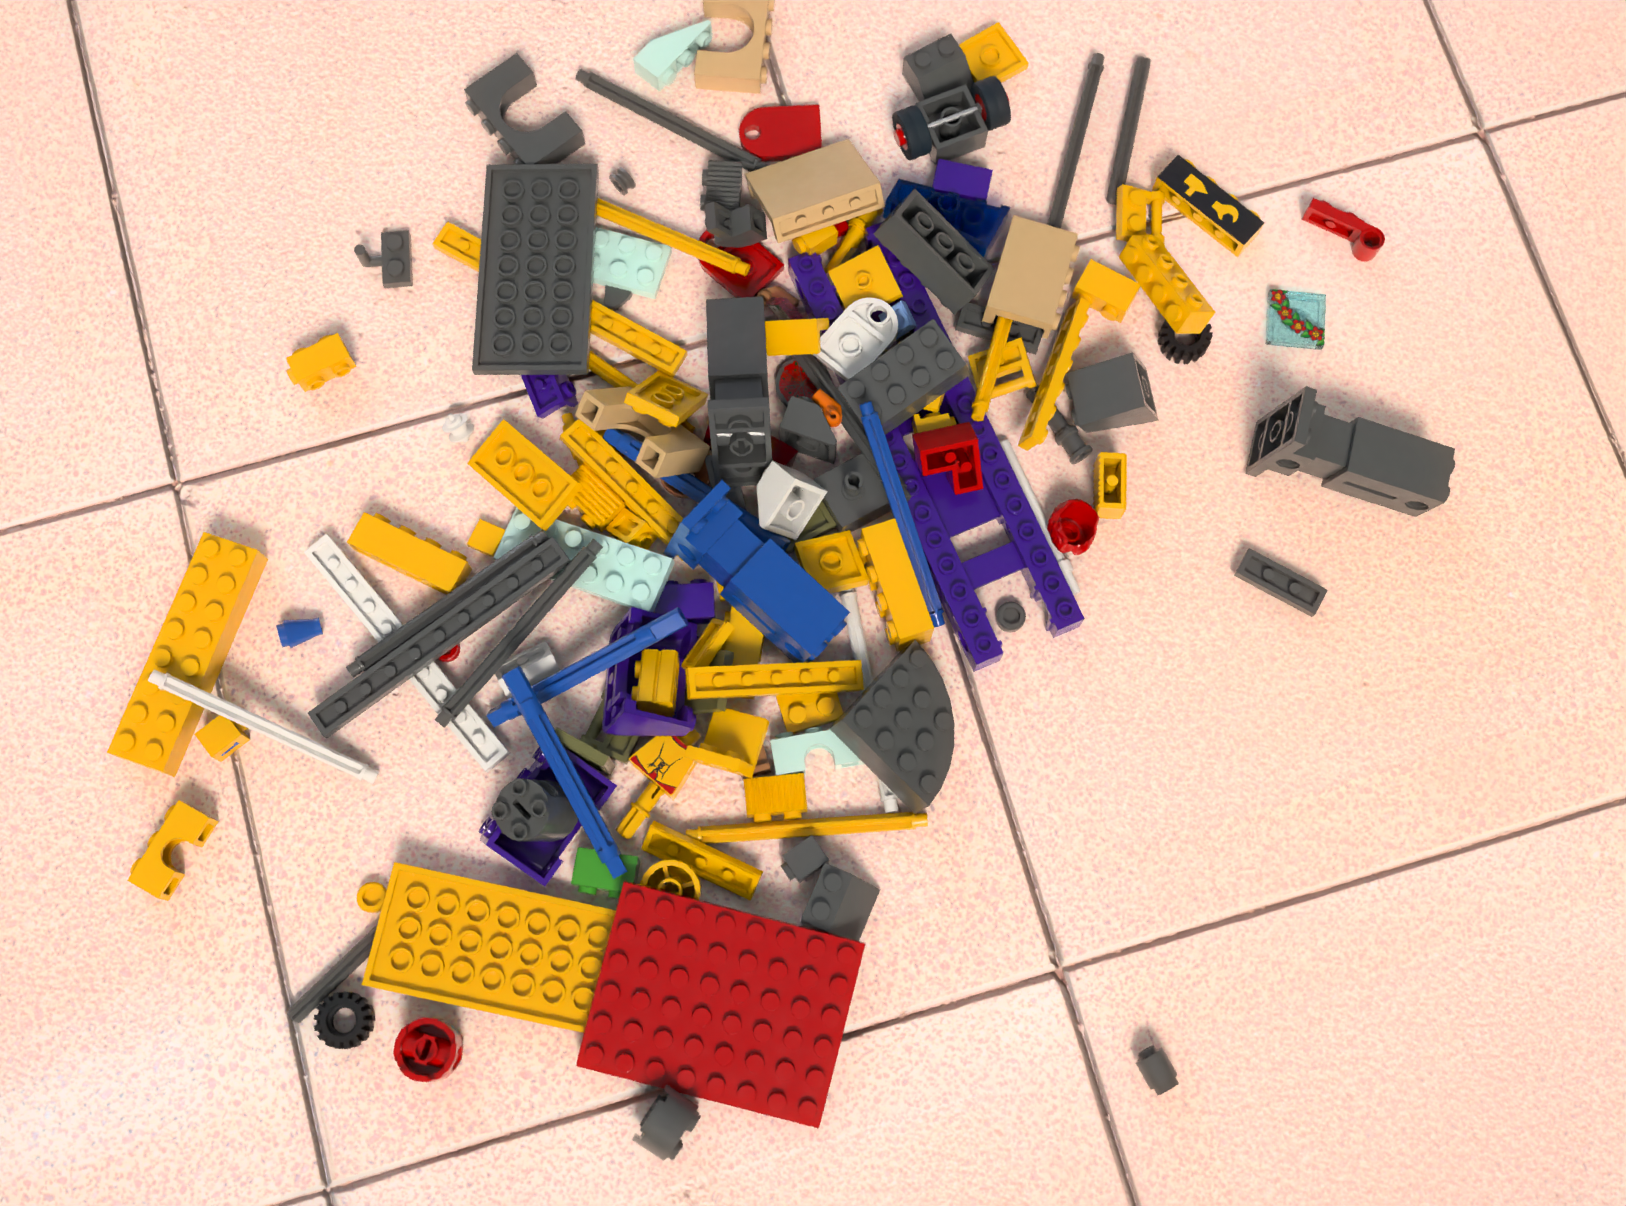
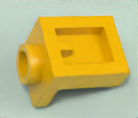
M623 508L605 528L615 539L646 550L657 539V536L653 533L647 522L626 508Z

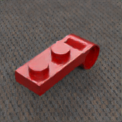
M1313 198L1301 219L1353 242L1352 254L1357 260L1362 262L1371 261L1385 242L1384 233L1379 228L1365 223L1364 220L1359 219L1355 214L1339 210L1323 200ZM1364 242L1370 243L1372 247L1367 246Z

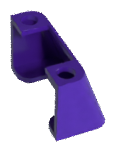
M540 747L532 757L535 761L529 770L524 768L517 776V778L557 781ZM566 749L592 800L600 811L617 785ZM490 817L485 820L478 832L482 834L480 837L482 843L537 882L546 886L563 862L559 859L560 855L582 825L578 820L570 834L564 839L554 842L512 840L502 833L496 819H491Z

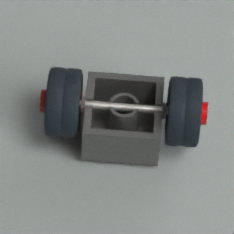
M990 76L971 85V93L967 85H963L922 100L913 106L893 113L894 138L908 160H914L920 156L930 154L934 165L938 164V159L949 161L984 148L988 131L1005 126L1011 121L1008 95L1000 80L996 76Z

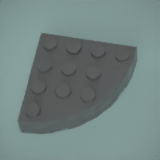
M914 640L894 657L829 729L914 814L929 807L941 790L950 769L954 750L955 723L953 711L942 676L930 656Z

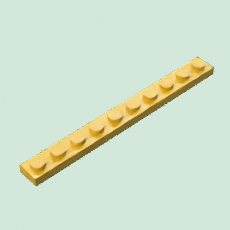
M447 221L432 243L434 248L479 272L481 239ZM592 300L591 334L671 377L675 376L688 355L687 350Z

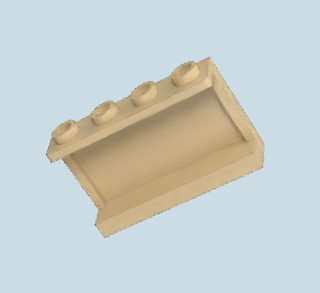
M1013 215L982 321L993 324L997 315L1044 329L1042 337L1048 339L1051 329L1057 330L1061 314L1056 312L1058 307L1063 308L1068 292L1063 290L1064 284H1070L1074 268H1070L1069 265L1070 261L1076 262L1080 246L1075 245L1078 233Z

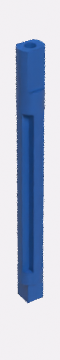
M607 429L602 437L605 441L616 447V450L636 461L643 444L641 441L620 429ZM690 473L661 477L662 480L697 503H700L713 489ZM731 501L743 512L739 521L764 544L771 538L781 549L787 550L791 542L780 534L763 529L759 526V518Z
M677 607L532 685V688L542 704L688 626V620L680 607ZM510 697L501 702L497 707L489 710L486 716L495 728L522 714L513 697Z
M518 666L503 674L501 677L601 863L606 864L613 879L626 873L627 869L619 856L621 852L523 669L521 666Z

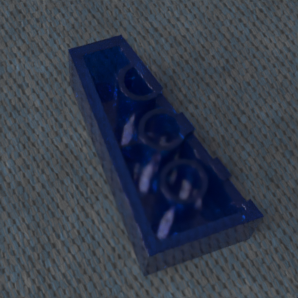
M898 179L886 199L883 213L884 219L888 217L892 210L908 194L916 189L986 259L1006 224L1011 207L1005 205L996 207L988 205L985 200L976 198V201L960 198L958 193L949 191V194L935 191L934 187Z

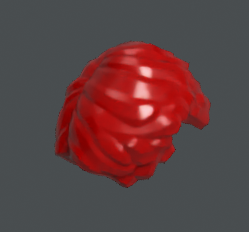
M1069 499L1060 503L1054 508L1047 524V530L1052 543L1062 553L1071 551L1074 555H1080L1086 552L1094 541L1100 517L1089 503L1081 499Z

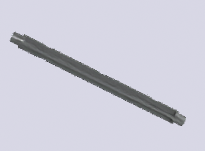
M1100 53L1093 54L1092 60L1088 64V73L1047 224L1060 229L1101 73L1104 71L1103 62L1105 56Z
M580 69L576 74L575 79L584 84V87L728 161L742 162V168L750 172L769 166L762 162V159L593 72L588 73Z
M812 354L793 355L817 390L822 389L841 405V424L880 477L861 421ZM899 476L906 500L909 501L912 496L906 489L907 485Z
M543 529L534 536L531 534L522 543L369 650L357 656L355 661L346 667L352 677H356L361 672L368 670L542 545L549 537Z
M592 539L586 547L583 546L578 554L565 567L564 571L556 577L520 618L513 629L506 634L469 676L462 687L441 708L442 711L435 718L436 722L445 728L452 719L455 720L477 692L484 687L591 563L596 560V555L603 548L602 545L595 539Z

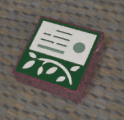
M772 297L766 303L779 320L802 319V315L787 298Z

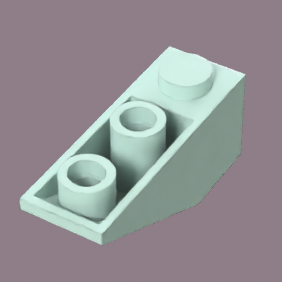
M706 20L651 40L633 58L635 73L659 92L666 85H671L679 71L683 67H688L693 62L697 50L705 49L711 43L713 38L711 21Z

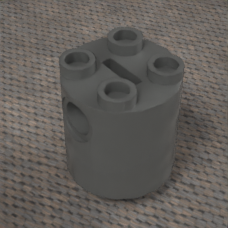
M514 779L501 790L491 810L492 816L496 819L502 833L515 841L554 842L561 840L573 831L578 821L574 810L557 781Z

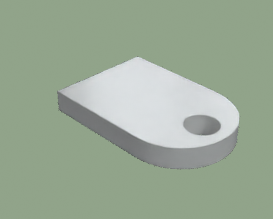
M877 298L856 300L844 310L820 337L821 352L812 355L847 381L885 354L893 345L898 334L897 315L893 308L883 300ZM880 310L887 317L882 322H875L871 319V314L874 311Z

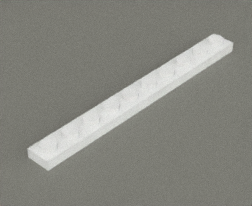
M327 533L304 551L305 555L378 643L403 626L402 622ZM432 662L409 679L438 715L442 711L441 708L457 691V688L435 662ZM470 704L462 710L455 720L452 719L447 725L487 773L511 754Z

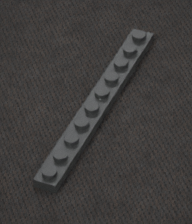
M551 537L310 710L308 715L323 737H330L562 570L571 561L556 540Z

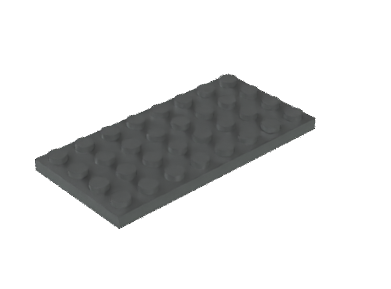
M597 164L486 165L472 372L474 375H588L599 177Z

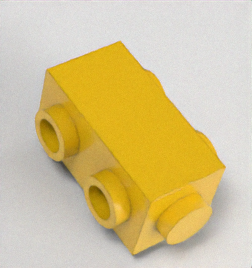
M338 333L323 336L317 343L307 348H299L286 358L290 366L286 372L294 386L299 384L305 392L319 389L325 382L335 377H343L351 369L357 367Z

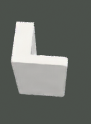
M544 641L507 659L495 675L508 699L512 695L501 677L503 674L521 666L532 686L560 671V668L547 641Z

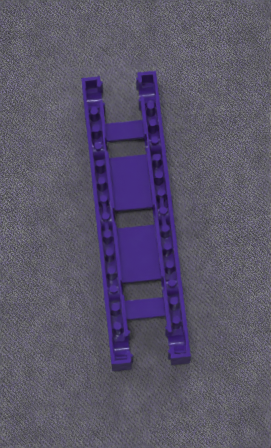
M883 222L867 227L865 231V251L879 245L903 294V297L891 302L889 305L892 307L901 300L906 302L917 327L910 331L911 334L934 319L950 341L936 309L920 280L908 268L904 267L899 259L888 248L884 247L874 235ZM807 252L789 258L788 273L809 319L829 318L830 327L844 311L837 299L836 288L834 285L831 286L822 267L821 256H817L816 252L810 256ZM874 311L870 316L871 319L875 322H881L878 315L883 313V311ZM820 330V337H821L827 330ZM835 373L840 385L846 382ZM967 377L945 392L938 412L941 414L949 413L950 417L954 416L956 424L970 422L978 438L983 489L954 495L947 480L946 472L928 476L922 475L916 460L913 461L903 439V436L913 433L911 425L913 416L886 434L885 437L897 473L907 485L906 489L912 496L907 503L939 599L973 672L999 662L1004 654L1001 648L1003 643L1001 640H997L986 616L987 609L986 607L982 608L974 591L977 588L1021 570L1031 591L1030 598H1034L1036 602L1042 599L1047 608L1049 617L1046 621L1045 629L1050 631L1053 638L1079 628L1085 618L986 413L984 420L981 422L974 421L971 418L973 411L972 403L974 402L976 392ZM921 409L916 414H919L920 419H922L925 415L933 413V411ZM995 519L999 525L1002 524L1010 543L961 563L950 540L951 537Z

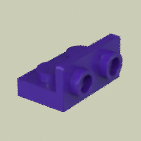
M521 375L537 417L544 419L565 405L571 407L578 405L575 396L577 394L576 389L569 381L567 375Z

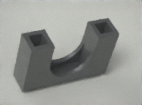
M518 53L464 89L467 98L465 105L473 116L478 114L482 119L481 124L490 136L494 134L498 138L497 143L505 155L509 153L515 159L513 161L514 164H558L585 145L582 129L566 111L542 128L530 132L515 130L504 122L508 108L515 101L537 87L533 71Z

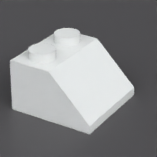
M772 461L763 472L757 484L759 526L765 530L797 540L828 491L805 473Z

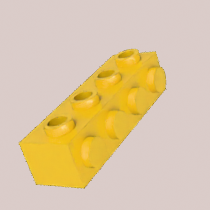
M1132 235L1118 256L1176 334H1200L1215 314L1214 309L1157 236Z

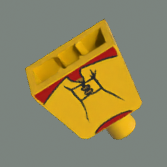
M695 729L691 732L689 731L685 736H655L628 760L653 784L674 800L697 765V762L684 757L687 746H694L702 736Z

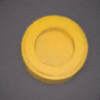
M377 882L364 884L357 893L358 906L368 913L381 912L387 888Z

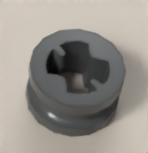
M622 167L617 169V174L612 173L609 176L614 187L624 196L628 193L629 188L633 189L636 187L632 177Z

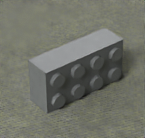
M916 189L908 194L892 210L874 233L880 243L888 248L899 259L900 263L908 268L920 280L921 284L928 288L940 300L941 304L954 315L978 294L994 270L980 253Z
M932 319L837 388L860 421L862 414L859 404L872 401L874 410L878 412L884 434L886 435L971 375V372L939 325Z

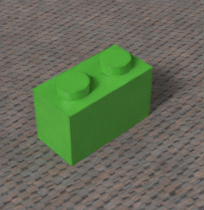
M578 847L571 884L578 887L579 893L596 895L597 890L609 892L608 897L619 899L624 881L637 884L641 859L637 856L620 854L619 856L627 872L613 879L606 864L601 863L594 849Z

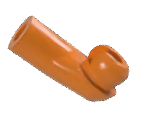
M819 389L812 397V400L822 408V412L830 427L839 426L842 422L841 405L822 389Z

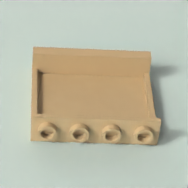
M849 139L745 173L751 199L757 198L772 223L774 236L778 244L885 207L880 181Z

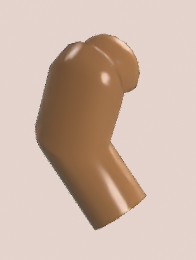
M780 286L764 288L757 294V297H763L764 307L781 304L793 312L800 300Z

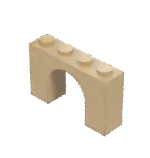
M703 0L704 17L738 20L750 28L753 37L745 47L734 52L697 50L694 73L696 89L760 94L761 84L767 83L768 67H763L764 59L769 60L770 43L766 42L767 35H772L773 19L769 18V11L774 12L775 0Z
M632 387L584 391L575 416L594 431L625 429L644 436L645 440L635 463L654 478L700 472L710 446L681 424L677 427H668L659 423L657 418L649 414L635 412L632 406L624 403L626 394L633 389Z

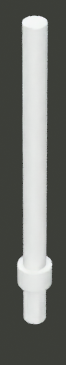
M1009 440L1001 441L1000 444L1075 596L1081 590L1073 576L1072 571L1074 569L1070 560L1065 559L1063 553L1058 551L1052 543L1047 530L1048 521Z

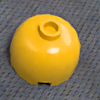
M664 859L651 865L644 873L640 885L698 900L701 895V883L696 871L686 862L677 859Z

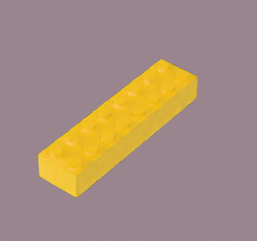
M203 532L107 753L169 776H176L204 708L166 690L158 689L159 686L148 682L149 676L154 669L164 674L168 672L171 676L211 694L268 559L259 550Z

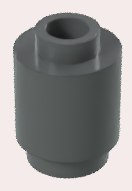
M1152 1045L1138 1053L1140 1059L1135 1063L1150 1090L1154 1089L1157 1095H1161L1179 1084L1176 1078L1178 1074L1163 1048L1156 1050L1155 1046Z

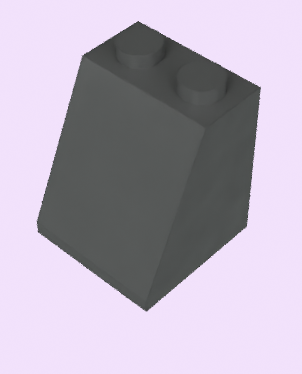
M1133 352L1067 373L1069 383L1065 384L1069 399H1073L1075 408L1071 410L1072 419L1075 426H1079L1086 433L1159 420L1147 368Z

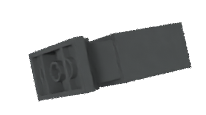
M763 297L706 299L708 380L710 400H707L715 486L721 480L729 487L757 486L763 472L772 462Z
M1305 386L1256 421L1245 474L1257 477L1264 471L1271 470L1290 476L1300 471L1322 478L1321 487L1414 517L1444 504L1450 495V487L1448 485L1450 475L1455 468V460L1453 459L1455 448L1361 417H1357L1351 422H1346L1325 415L1326 406L1315 401L1317 389Z

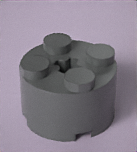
M666 1084L663 1089L667 1093L666 1096H657L640 1123L642 1134L634 1133L632 1141L663 1161L667 1157L673 1161L683 1146L682 1135L686 1130L690 1133L692 1132L701 1115L697 1111L699 1105Z

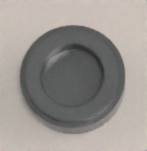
M1015 602L1002 604L996 613L998 627L1009 633L1021 629L1026 619L1025 610Z

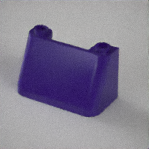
M631 607L612 631L609 644L662 615ZM688 622V626L645 648L658 649L659 651L676 650L678 652L680 669L675 716L666 717L638 710L636 701L632 700V687L638 686L639 678H635L636 660L641 661L643 651L641 650L611 666L606 671L602 723L604 733L616 736H685L694 729L696 714H693L692 707L684 705L686 673L681 664L699 639V636H697V624Z

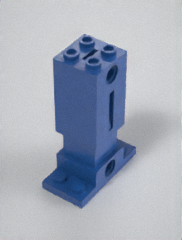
M721 480L680 522L663 554L672 559L678 555L693 570L700 565L724 587L720 595L793 663L812 662L828 646L825 640L829 643L847 625L844 619L850 612L771 538L764 544L739 521L743 512L726 498L731 488Z

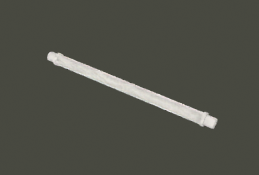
M852 588L841 591L840 600H842V605L850 612L845 617L848 627L853 659L861 660L865 690L873 681L860 621L861 618L856 599L857 593ZM877 777L881 794L880 800L884 804L885 813L899 811L897 799L899 798Z
M154 669L149 676L148 682L159 686L158 689L166 690L185 700L196 703V705L259 732L323 763L334 766L358 778L360 781L363 779L374 784L379 774V771L370 768L367 763L363 764L342 753L340 754L318 742L175 678L168 672L164 674Z

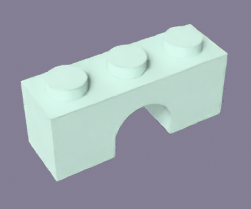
M822 727L809 728L805 730V734L793 736V732L779 733L775 735L776 739L770 740L776 775L798 773L806 775L804 760L807 754L814 749L828 751L833 757L835 770L865 765L831 730L823 731Z

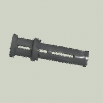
M1038 384L1037 387H1034L1035 393H1037L1040 384ZM1030 389L1025 396L1033 404L1036 394ZM1056 409L1054 416L1048 421V425L1056 435L1055 442L1057 445H1062L1070 456L1069 461L1071 464H1077L1085 459L1093 451V448L1084 443L1078 435V428L1074 425H1069L1059 410Z

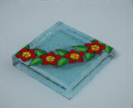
M1270 289L1267 300L1265 345L1322 350L1325 340L1326 294Z

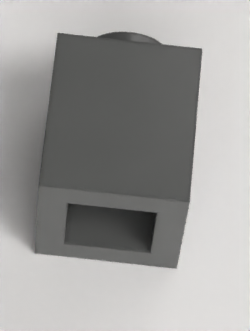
M811 835L783 854L782 860L785 863L780 866L790 881L795 878L800 884L823 868L824 863L829 864V859L813 835Z

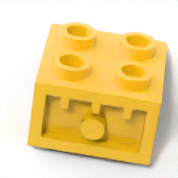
M728 708L725 711L713 712L704 743H700L699 748L688 745L684 757L702 765L752 778L770 722L765 718Z

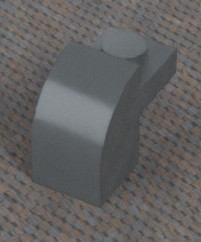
M716 202L705 205V225L707 231L714 235L716 245L737 248L753 245L767 239L765 213L752 205L747 204L732 211Z

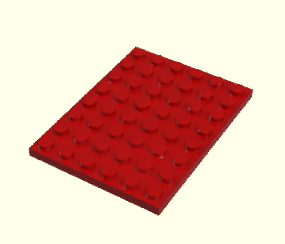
M624 881L576 1066L663 1089L667 1084L682 1094L819 1129L866 944L854 939Z

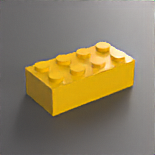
M896 519L862 528L860 539L857 540V549L863 564L866 563L868 587L870 591H876L877 601L875 606L880 618L885 617L887 628L884 630L889 645L894 644L896 651L899 652L914 640L920 645L930 642L934 626Z

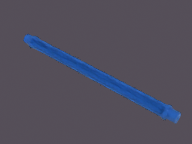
M872 401L859 404L862 414L860 418L893 516L896 519L934 628L945 624L942 615L944 611L878 412L874 410Z

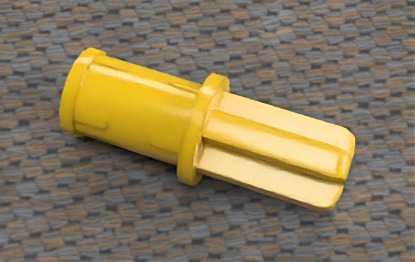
M649 781L647 787L635 803H630V810L616 827L617 833L626 839H630L644 819L650 818V811L665 792Z

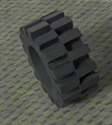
M1165 319L1158 334V345H1162L1161 353L1167 352L1166 358L1168 360L1172 357L1176 358L1174 363L1177 364L1181 360H1184V365L1189 364L1191 360L1193 363L1198 361L1199 357L1202 358L1211 343L1213 332H1210L1212 329L1211 324H1207L1200 334H1194L1195 342L1193 344L1183 345L1175 339V331Z
M345 991L333 993V996L324 998L325 1002L318 1005V1015L314 1014L313 1019L317 1020L314 1030L319 1032L317 1037L319 1040L324 1041L328 1047H334V1049L358 1047L362 1041H366L369 1038V1032H373L374 1026H372V1021H375V1015H372V1010L374 1009L372 1005L367 1003L368 1000L365 997H361L360 994ZM342 1008L351 1009L356 1016L354 1027L346 1033L337 1031L333 1024L335 1014Z

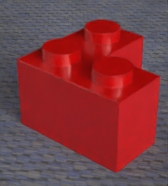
M970 422L912 434L915 460L923 476L946 472L947 480L954 495L983 489L978 438Z

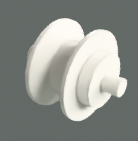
M449 413L442 426L443 432L450 433L448 439L452 443L463 441L467 443L469 441L468 438L474 431V425L466 423L468 416L465 413Z

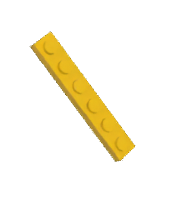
M1082 297L1066 309L1018 446L1026 451L1037 444L1041 445L1048 435V429H1046L1048 421L1056 412L1057 407L1054 404L1064 389V376L1073 364L1071 359L1072 353L1081 341V337H1079L1080 331L1089 318L1087 311L1090 302Z
M580 419L575 421L560 435V440L618 495L636 516L647 522L653 533L667 546L683 518L596 431Z
M861 660L688 667L685 669L688 700L856 692L864 690Z

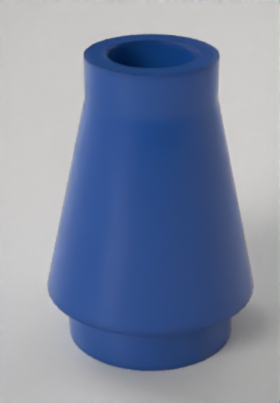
M319 617L314 619L283 620L282 624L276 625L282 648L290 646L291 649L316 636L323 635Z

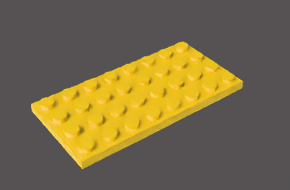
M394 862L362 985L584 1033L616 910Z

